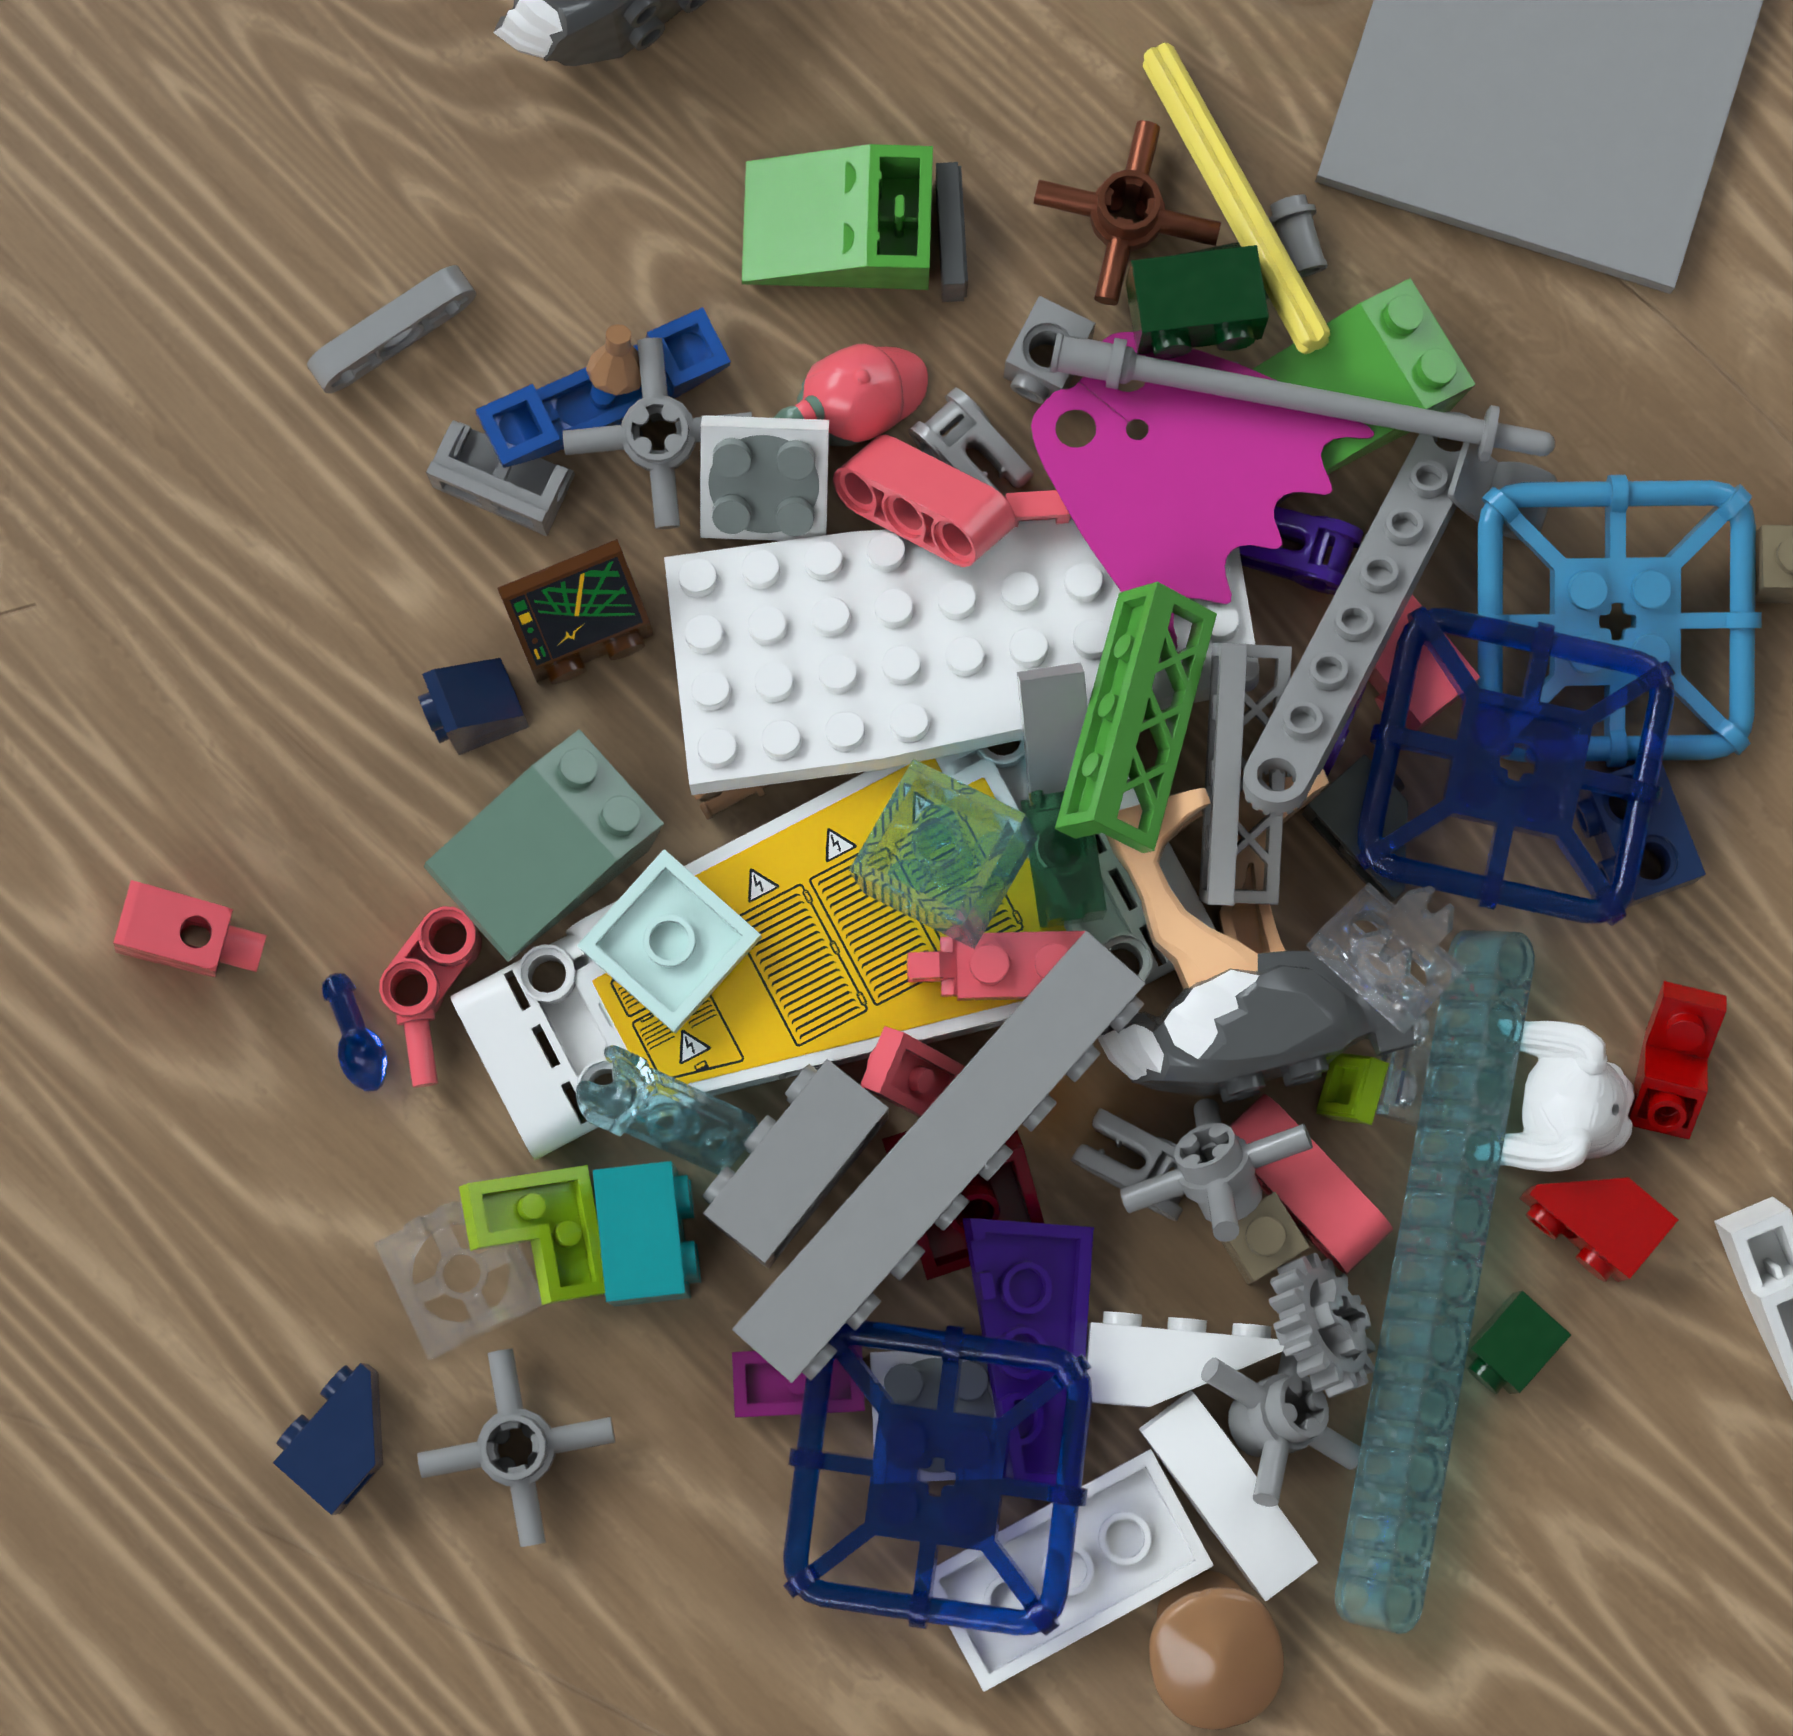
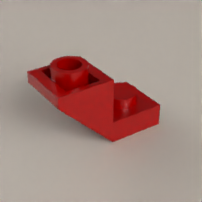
M1663 981L1646 1027L1635 1077V1098L1628 1114L1633 1127L1690 1140L1708 1093V1059L1727 1011L1726 995Z

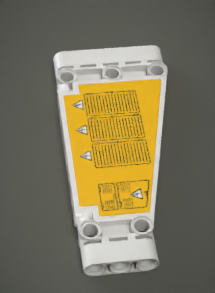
M1019 740L1020 745L1018 749L1012 754L1005 756L996 755L986 747L892 768L864 772L685 865L686 869L757 930L762 938L676 1034L577 946L616 902L572 925L566 930L567 935L549 945L543 944L533 947L524 954L522 959L451 995L450 998L533 1159L537 1160L609 1121L798 1076L808 1064L818 1071L826 1059L836 1066L868 1059L878 1043L884 1026L904 1032L924 1044L1002 1026L1025 999L957 1001V997L941 996V982H908L907 953L940 951V937H956V933L1088 931L1110 952L1117 949H1125L1132 952L1140 965L1137 976L1146 984L1175 970V968L1153 945L1146 925L1141 900L1129 874L1113 854L1106 835L1103 833L1092 835L1101 851V854H1099L1089 836L1074 839L1055 829L1064 793L1036 798L1031 797L1028 789L1024 740ZM1134 788L1124 792L1119 810L1140 804ZM1055 838H1067L1077 846L1080 854L1079 860L1066 868L1056 867L1047 860L1044 853L1045 845ZM1168 842L1165 845L1159 864L1171 890L1186 911L1215 930L1209 915L1201 901H1199L1197 893ZM1114 875L1124 896L1126 897L1130 907L1132 908L1131 911H1129L1125 901L1123 900L1111 876ZM1144 931L1156 955L1158 956L1159 960L1163 965L1158 966L1150 950V947L1148 946L1141 932ZM547 961H556L564 965L566 970V977L562 986L550 993L534 989L532 976L536 967ZM514 975L531 1006L526 1010H523L507 980ZM541 1031H544L560 1062L555 1067L552 1066L536 1035ZM607 1073L622 1077L625 1083V1093L618 1103L609 1107H603L592 1102L590 1091L595 1079ZM573 1087L590 1119L583 1124L565 1091Z

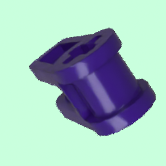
M1275 506L1274 519L1281 538L1298 542L1303 548L1293 551L1282 547L1279 549H1268L1252 545L1240 546L1239 552L1242 566L1295 581L1299 585L1317 592L1335 595L1346 574L1353 548L1361 546L1364 532L1357 526L1339 519L1312 516ZM1329 546H1332L1333 549L1327 565H1323Z

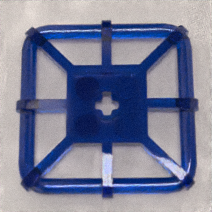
M1423 606L1407 614L1408 623L1403 627L1396 645L1380 724L1373 725L1370 742L1375 744L1358 823L1357 845L1361 853L1356 856L1363 869L1371 868L1376 874L1392 881L1478 900V907L1495 910L1498 904L1579 923L1602 924L1607 922L1611 926L1626 918L1625 909L1630 905L1637 888L1653 806L1660 805L1663 788L1658 786V780L1674 706V684L1671 677L1676 674L1668 661L1660 663L1656 657L1640 650L1554 632V625L1537 622L1536 627L1451 608H1432L1427 610ZM1444 633L1530 652L1522 696L1517 697L1481 689ZM1423 645L1429 649L1463 701L1455 739L1405 728ZM1549 656L1638 677L1586 711L1540 702ZM1649 692L1633 778L1630 779L1585 769L1593 726ZM1514 748L1525 750V761L1534 764L1533 774L1524 773L1519 781L1508 778V770L1500 767V756L1509 757ZM1400 750H1409L1449 759L1450 765L1442 801L1383 838V830ZM1580 789L1615 796L1628 801L1611 885L1572 828ZM1449 817L1494 826L1484 875L1405 858L1393 853ZM1513 831L1555 840L1590 893L1591 898L1504 880L1503 877Z
M865 1320L854 1330L845 1323L828 1342L837 1352L812 1380H809L807 1377L805 1380L797 1448H790L788 1465L794 1466L783 1550L784 1574L788 1580L783 1585L793 1599L800 1596L805 1602L822 1608L909 1620V1627L927 1629L928 1623L1013 1636L1035 1635L1039 1632L1048 1636L1060 1626L1057 1619L1063 1613L1068 1598L1079 1506H1086L1088 1489L1082 1488V1479L1093 1399L1092 1381L1087 1371L1092 1366L1083 1354L1076 1357L1070 1351L1053 1345L965 1334V1327L948 1325L946 1331ZM853 1345L942 1357L943 1364L937 1409L895 1403L854 1349ZM835 1358L841 1363L879 1414L873 1458L822 1451ZM963 1360L1047 1371L1055 1374L1001 1417L956 1411ZM1066 1388L1067 1395L1056 1483L1006 1477L1011 1430ZM936 1457L945 1459V1470L956 1475L955 1484L943 1486L941 1495L930 1493L929 1483L921 1481L920 1478L921 1468H930ZM820 1470L871 1476L865 1522L809 1565V1551ZM1003 1495L1053 1503L1041 1596L997 1539ZM874 1536L920 1542L913 1594L820 1580V1578ZM939 1545L982 1551L1023 1605L1024 1609L933 1597Z

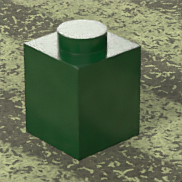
M1522 1290L1510 1295L1462 1351L1473 1360L1467 1368L1468 1371L1494 1394H1498L1502 1388L1509 1394L1521 1393L1568 1340L1571 1334Z

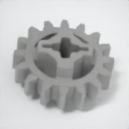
M1317 1253L1302 1256L1277 1268L1279 1275L1271 1278L1270 1281L1277 1296L1269 1298V1304L1279 1313L1280 1320L1273 1324L1280 1345L1284 1346L1283 1352L1285 1356L1294 1355L1298 1361V1376L1303 1378L1310 1375L1313 1391L1318 1393L1325 1390L1328 1398L1366 1385L1369 1382L1366 1374L1374 1372L1375 1369L1367 1354L1375 1352L1376 1349L1374 1343L1366 1337L1365 1329L1371 1327L1369 1314L1365 1305H1360L1362 1301L1360 1296H1352L1348 1291V1277L1346 1274L1343 1273L1335 1276L1333 1261L1329 1258L1321 1261Z

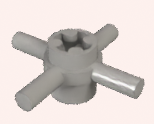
M644 338L637 341L642 399L638 400L628 409L621 425L563 430L565 455L625 450L626 454L636 465L650 471L655 529H673L680 527L675 469L689 459L696 443L701 442L702 417L693 418L683 403L668 396L662 338ZM752 412L715 416L752 417ZM649 418L652 423L656 421L675 422L677 432L666 437L664 442L666 449L660 451L652 450L651 441L643 437L640 427L645 425Z
M1206 1098L1201 1099L1194 1105L1196 1128L1184 1135L1175 1147L1174 1158L1177 1162V1169L1120 1189V1194L1128 1213L1186 1194L1189 1199L1198 1203L1205 1219L1212 1223L1214 1237L1219 1241L1228 1242L1235 1239L1239 1234L1238 1220L1254 1211L1262 1199L1263 1190L1255 1176V1169L1312 1149L1313 1145L1304 1124L1246 1144L1245 1140L1234 1134L1231 1127L1221 1123L1218 1103Z
M513 1348L489 1352L487 1354L497 1414L484 1424L477 1442L418 1452L421 1478H427L482 1467L492 1480L505 1486H510L520 1547L546 1543L536 1481L541 1479L550 1470L557 1453L615 1443L612 1419L607 1417L551 1428L540 1415L523 1409ZM514 1428H522L523 1434L531 1438L533 1444L532 1453L528 1457V1464L516 1467L515 1461L512 1458H501L498 1451L499 1444H505L509 1441L510 1430Z
M1282 1351L1278 1374L1262 1379L1258 1383L1216 1357L1212 1358L1203 1367L1201 1378L1234 1399L1228 1415L1231 1435L1238 1447L1246 1454L1261 1457L1253 1494V1500L1257 1504L1266 1507L1278 1505L1288 1454L1302 1450L1308 1445L1349 1470L1354 1469L1360 1463L1363 1449L1327 1427L1329 1407L1323 1391L1318 1393L1313 1391L1310 1377L1300 1378L1298 1376V1361L1294 1355L1285 1356Z

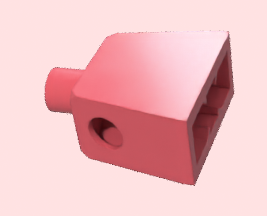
M131 880L113 944L115 952L122 955L216 977L219 963L257 972L267 935L231 926L233 909ZM195 925L208 929L211 935L210 940L201 948L185 944L181 939V934L187 927Z

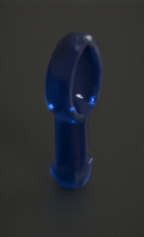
M344 973L330 974L322 983V995L324 1001H329L342 1034L338 1043V1059L341 1069L347 1079L356 1087L367 1092L378 1091L383 1086L387 1075L388 1060L382 1039L366 1027L353 993L356 987L352 980Z

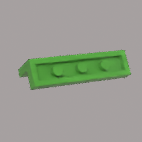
M1158 581L1118 594L1057 818L1056 830L1074 839L1103 833L1141 853L1155 851L1217 613ZM1172 613L1192 623L1186 648L1179 652L1176 651L1168 631ZM1165 669L1174 694L1170 707L1161 711L1152 686L1155 674ZM1149 728L1157 746L1158 754L1155 766L1145 770L1136 745L1140 732ZM1134 788L1143 810L1138 829L1117 819L1123 794Z

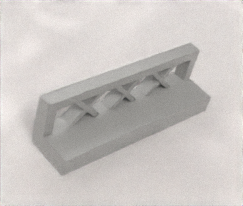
M1212 643L1205 788L1211 803L1203 809L1199 901L1208 905L1234 906V903L1278 905L1283 813L1282 816L1275 817V813L1266 815L1248 832L1239 822L1240 791L1243 789L1241 769L1244 771L1247 763L1242 757L1243 726L1255 716L1266 727L1269 718L1262 709L1273 700L1274 711L1290 681L1292 646ZM1247 657L1275 659L1274 686L1255 703L1245 692ZM1246 705L1248 710L1244 713V706ZM1272 769L1269 771V786L1262 778L1258 779L1259 783L1270 791L1285 790V772L1284 774L1280 773V769H1276L1275 773H1272ZM1266 829V847L1264 850L1255 838ZM1239 834L1242 838L1237 842ZM1248 845L1265 863L1263 890L1235 889L1237 855Z

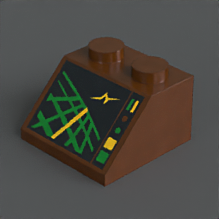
M617 539L497 588L537 683L548 678L551 684H559L571 680L586 671L584 663L608 654L610 660H618L630 656L644 648L643 639L653 636L649 618Z

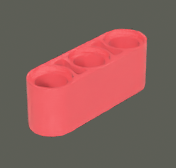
M886 434L877 436L834 473L833 483L835 490L842 502L853 512L960 567L971 566L1015 526L1014 511L1009 501L998 490Z
M1263 1094L1229 1127L1232 1128L1236 1136L1245 1140L1246 1144L1299 1125L1278 1103L1268 1095ZM1311 1139L1312 1149L1256 1168L1255 1176L1265 1194L1269 1196L1276 1192L1299 1230L1327 1259L1329 1258L1333 1261V1265L1347 1275L1393 1231V1227L1378 1208Z

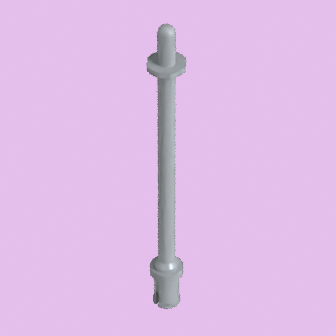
M1057 332L1050 372H1062L1106 381L1105 387L1118 389L1119 383L1127 384L1131 380H1138L1478 444L1479 461L1489 462L1493 447L1536 456H1547L1555 448V439L1548 432L1498 423L1499 406L1490 405L1485 413L1484 420L1137 355L1133 347L1126 346L1127 340L1115 338L1114 344L1064 335L1062 332Z

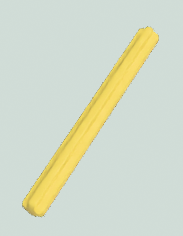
M1162 43L1157 47L1149 48L1144 53L1143 68L1241 247L1257 245L1264 289L1296 348L1303 354H1310L1315 350L1322 349L1329 343L1330 329L1177 51L1169 43Z

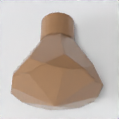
M617 324L609 327L606 331V343L590 356L586 371L595 388L613 395H621L633 392L641 387L638 351L631 345V331L624 325Z

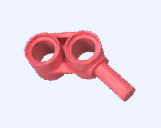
M442 906L429 912L384 970L380 979L379 992L382 1001L396 1015L397 1025H404L412 1087L414 1088L438 1084L429 1022L435 1020V1013L443 1002V996L464 968L469 967L477 959L481 951L482 938L479 929L462 910L456 907ZM450 923L464 926L467 932L466 942L458 952L449 955L436 951L434 937L442 926ZM409 975L425 977L428 983V992L425 998L414 1006L398 1004L396 988L399 982Z

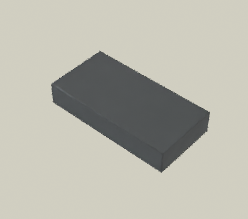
M958 162L936 163L935 188L942 302L964 301V297H967L968 272L961 166H958Z

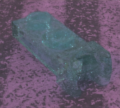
M616 1045L607 1046L604 1050L606 1060L613 1063V1082L607 1085H598L590 1081H581L576 1087V1099L579 1109L585 1119L591 1124L618 1136L627 1133L717 1175L726 1166L732 1167L746 1149L744 1143L758 1126L753 1114L654 1068H650L647 1059Z

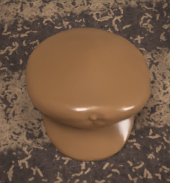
M1205 1570L1162 1594L1157 1606L1156 1623L1150 1636L1149 1654L1153 1681L1165 1706L1185 1723L1209 1730H1222L1245 1724L1267 1709L1281 1686L1284 1672L1282 1643L1275 1622L1267 1607L1259 1599L1243 1591L1239 1584L1229 1576L1212 1570Z

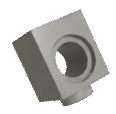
M1039 295L1005 361L1004 378L1012 382L1010 385L1011 389L1020 396L1040 404L1044 403L1045 399H1048L1055 391L1068 389L1074 375L1050 372V367L1037 365L1031 359L1029 353L1039 345L1047 344L1054 346L1057 332L1093 340L1096 323Z

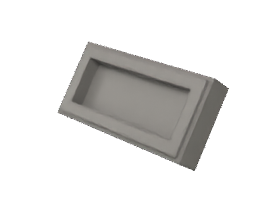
M1081 663L1017 672L1028 789L1032 798L1065 792L1088 708L1085 674Z

